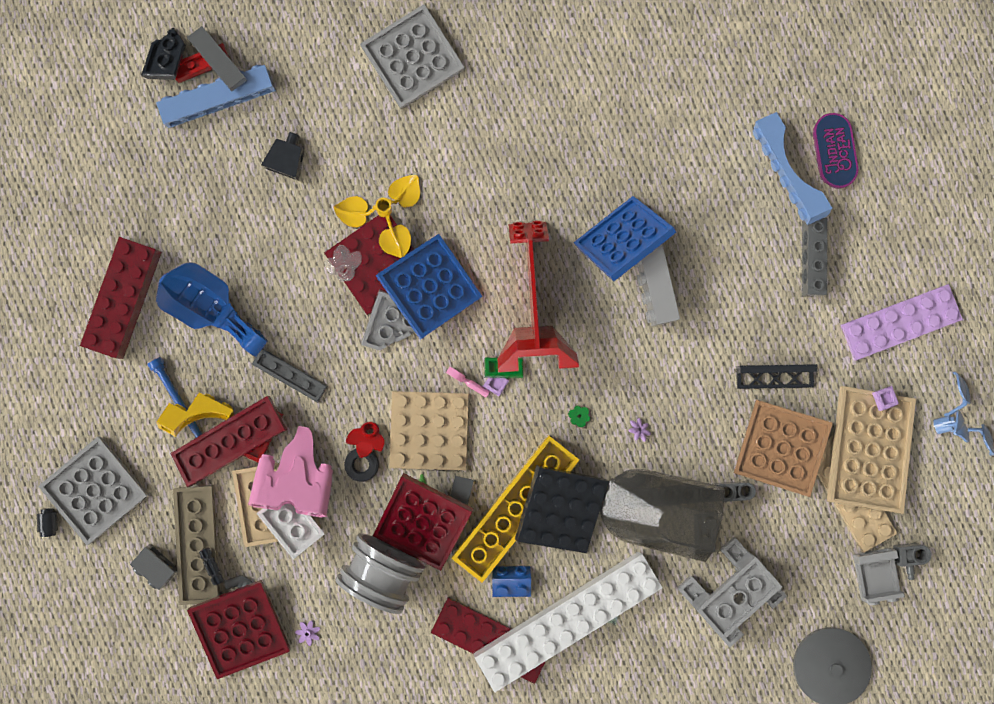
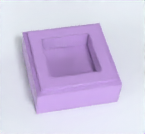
M488 378L483 387L500 396L509 380L506 378Z
M892 386L872 393L879 411L899 404Z

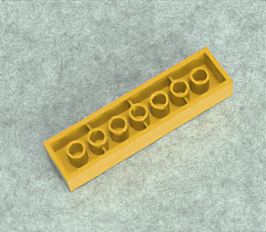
M547 435L452 555V559L483 583L516 541L515 536L536 466L539 465L570 472L579 459Z

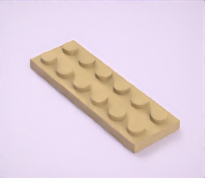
M834 435L828 438L817 473L827 492ZM834 503L858 546L864 553L897 534L885 511Z

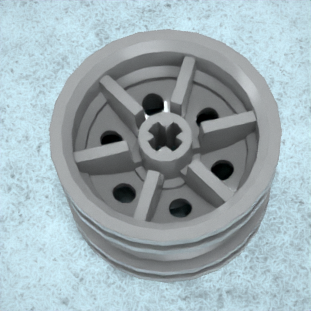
M359 533L356 537L358 542H354L352 545V550L356 555L350 565H343L341 567V574H338L335 579L336 583L350 595L370 606L385 612L401 614L404 610L403 605H406L409 600L405 591L410 581L416 582L419 580V573L423 572L425 568L424 564L418 559L371 535Z

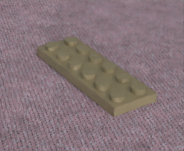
M214 485L173 489L179 605L199 604L220 596L219 584L215 586L210 580L212 577L208 575L203 564L204 559H201L199 554L201 550L209 547L212 552L211 556L214 557L218 566Z

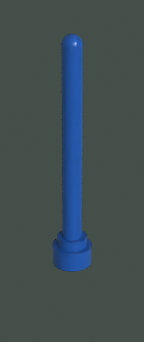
M158 357L147 364L149 369L158 374L174 403L183 406L187 411V407L164 370L165 363L163 359ZM195 421L188 425L195 438L202 435Z

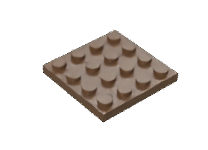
M756 400L733 473L810 497L833 423Z

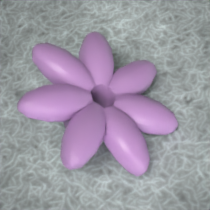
M640 418L637 419V423L633 420L630 421L634 428H630L629 432L635 434V440H638L640 437L645 442V435H651V432L646 430L649 426L648 423L642 425Z
M312 620L309 621L307 626L300 622L302 630L295 631L297 635H302L299 643L306 640L307 644L311 646L312 639L319 640V637L314 633L318 632L320 627L312 628Z

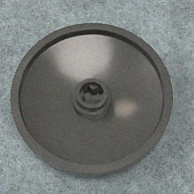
M826 627L813 631L801 641L794 655L793 672L800 689L816 703L849 704L856 700L867 688L871 678L872 663L867 648L859 638L844 629Z

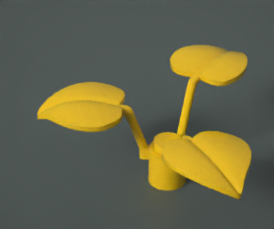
M409 175L397 179L388 189V196L391 199L379 198L376 201V205L368 212L366 201L358 196L346 198L333 206L337 217L345 225L353 228L363 226L366 223V216L371 215L375 210L379 216L386 217L390 229H386L380 234V247L387 254L402 258L410 249L411 236L409 230L404 225H397L393 228L389 216L392 213L391 204L399 203L400 206L405 208L414 206L420 198L419 178L417 175Z

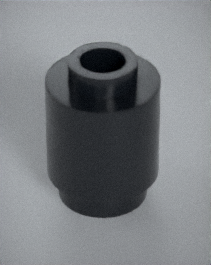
M53 508L40 509L41 513L36 514L37 532H39L40 537L55 536L58 530L57 512H53Z

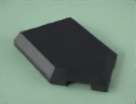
M174 28L167 31L168 34L160 40L156 39L151 43L141 74L142 77L158 80L176 79L186 44Z

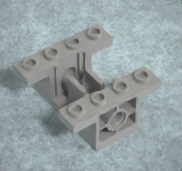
M735 537L719 550L735 566L736 572L712 594L707 593L691 575L677 587L729 648L744 635L738 627L765 602L773 609L787 597L781 590L782 586ZM736 593H740V594L734 599L735 594H736Z

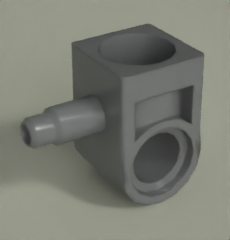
M919 543L893 545V549L897 550L898 554L895 564L901 567L906 566L908 579L914 580V565L927 564L932 556L931 550ZM920 549L921 554L916 558V551Z

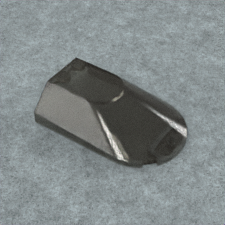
M646 469L626 470L609 481L601 505L600 515L610 533L624 542L706 562L713 553L722 521L725 489L722 486Z

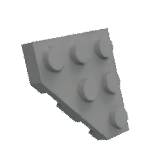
M382 290L378 292L361 345L376 350H382L386 346L396 341L398 342L415 332L389 294Z

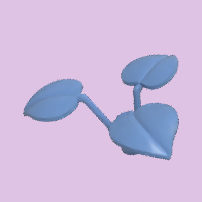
M952 372L957 378L958 389L963 398L962 404L952 411L945 413V417L934 419L935 430L937 434L954 432V435L961 437L966 443L970 442L969 432H979L990 451L989 455L993 456V439L987 426L982 424V428H967L964 423V417L960 409L967 404H971L970 391L965 380L957 372ZM956 412V418L954 416L951 417Z

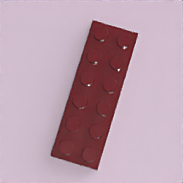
M266 396L170 454L186 487H191L285 432L287 428L271 397Z
M447 597L431 633L474 654L479 649L512 630V628ZM545 662L522 675L521 678L535 684Z

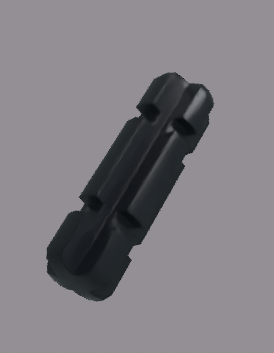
M208 547L201 550L199 554L201 559H204L203 564L208 575L212 577L210 579L212 584L215 586L222 583L224 579L219 574L220 570L214 557L211 556V549Z

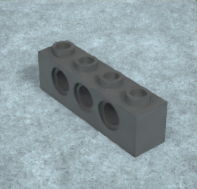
M822 218L809 225L806 224L805 220L802 221V296L821 297L827 295L828 218Z

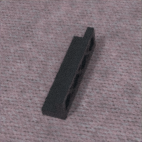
M817 364L736 366L737 389L814 388V372H818ZM803 372H809V384H802L796 378ZM748 373L754 378L749 385H741V374ZM752 373H759V374L757 375V377H755ZM763 373H768L773 378L768 385H764L758 380ZM782 373H787L792 378L787 384H782L777 379Z

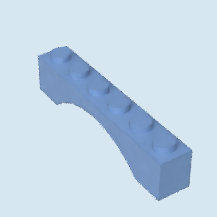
M775 112L755 122L753 135L756 140L760 141L764 155L768 156L771 160L772 169L775 172L777 171L780 176L781 185L788 190L790 201L796 204L799 217L809 225L827 217L832 207L822 191L805 183L789 165L784 150L786 127L778 113Z

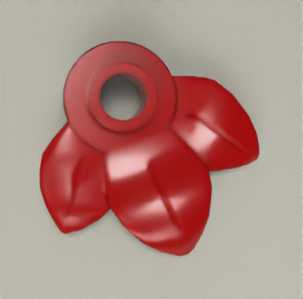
M366 422L361 428L353 429L346 438V444L356 445L357 454L360 458L369 456L373 449L382 451L385 444L384 438L379 434V427L374 422ZM372 429L373 433L367 434V430Z

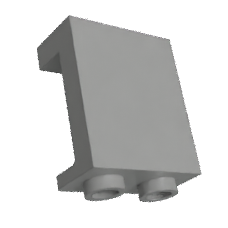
M886 548L853 554L860 597L868 605H878L880 601L884 600L896 602L899 601V598L905 597L904 592L900 590L895 559L898 558L897 550Z

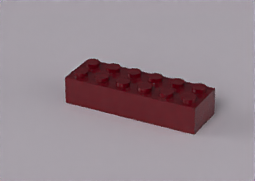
M122 237L118 238L82 337L81 347L116 359H124L162 254L161 251Z

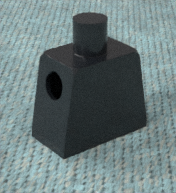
M289 132L286 141L276 139L261 166L269 171L299 181L305 152L301 147L297 146L300 136Z

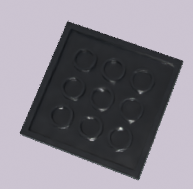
M537 465L515 540L521 543L587 554L609 481L604 478Z

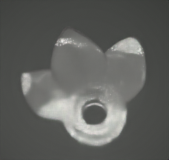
M339 245L334 251L333 258L325 259L326 270L330 274L336 275L341 281H349L354 277L355 269L361 264V253L359 251L350 253L347 247Z

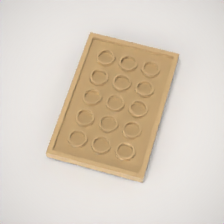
M841 386L827 502L904 514L916 399L896 395L899 402L898 405L879 411L872 394L874 391Z

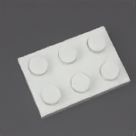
M290 504L283 505L280 510L263 508L257 512L259 518L293 560L324 535V532L311 516L297 514L295 508Z

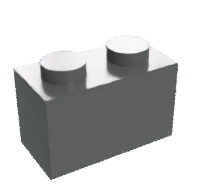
M151 544L145 546L130 564L137 575L145 577L148 580V584L158 590L165 587L178 572L177 566Z

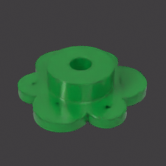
M577 405L574 407V410L568 412L571 424H576L580 428L584 427L586 422L590 420L587 407L581 408Z

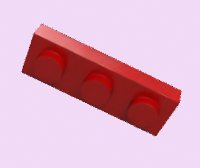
M223 43L218 44V46L223 50V52L229 57L225 45ZM197 53L181 60L176 81L182 83L213 69L201 54Z

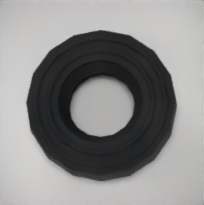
M357 450L350 451L344 462L347 475L352 480L358 482L368 481L373 478L379 468V460L376 454L372 451L369 456L364 457L368 460L369 467L366 471L359 472L354 466L355 460L359 458Z

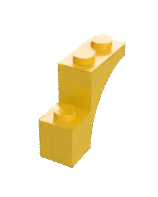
M199 392L187 411L179 404L173 405L169 403L156 423L159 429L176 437L184 427L194 421L204 418L227 420L234 416V411L229 404L225 402L221 404L215 401V398L210 394L205 393L204 395Z

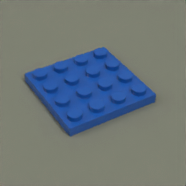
M632 196L573 243L614 282L672 237L676 231L668 222Z
M437 234L376 275L420 340L483 297L440 234Z

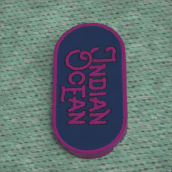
M825 114L816 122L813 128V140L821 180L830 187L841 189L852 184L858 175V162L852 127L848 119L841 114Z

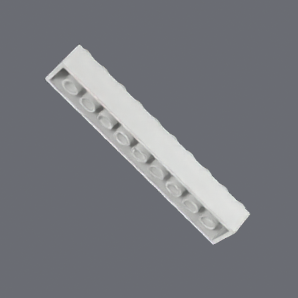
M637 552L474 653V658L493 691L497 692L662 589V586L643 554Z

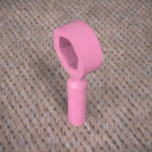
M449 367L446 371L447 374L461 383H466L469 388L485 398L488 396L489 390L473 380H468L465 378V375L454 368Z

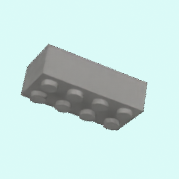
M661 244L652 253L634 265L635 268L638 267L639 275H637L638 285L642 286L644 292L641 294L643 305H647L648 312H645L646 320L648 323H651L652 327L680 319L663 245Z

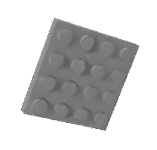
M424 4L360 44L400 109H403L465 70V67Z
M101 436L95 438L38 486L86 545L94 542L149 496Z

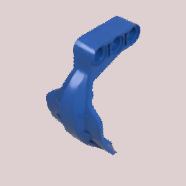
M194 262L181 264L164 274L159 280L156 296L158 307L193 329H200L212 325L228 331L239 342L241 347L254 357H257L268 342L261 331L256 330L250 323L241 319L229 303L228 285L199 264Z

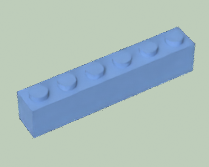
M255 65L251 70L240 71L247 81L232 92L221 78H218L213 83L200 84L196 89L183 90L179 95L163 97L161 101L156 102L163 124L171 128L276 91L269 70L265 65Z

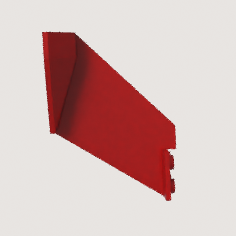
M542 221L508 224L510 244L527 243L532 327L514 328L497 358L498 372L518 371V357L557 355L559 369L579 368L577 353L553 326H538L533 242L549 241L547 224Z

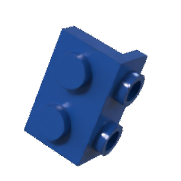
M495 566L492 570V597H531V567Z

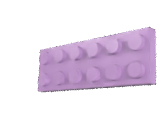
M947 284L841 325V328L855 361L963 319L950 286Z

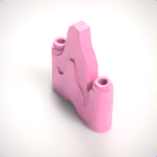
M298 426L294 439L285 447L282 453L280 465L276 472L274 471L275 461L273 456L263 454L259 459L248 505L257 508L280 510L283 505L290 504L295 508L297 514L327 517L333 475L332 466L320 464V467L316 468L313 456L312 432L307 427Z

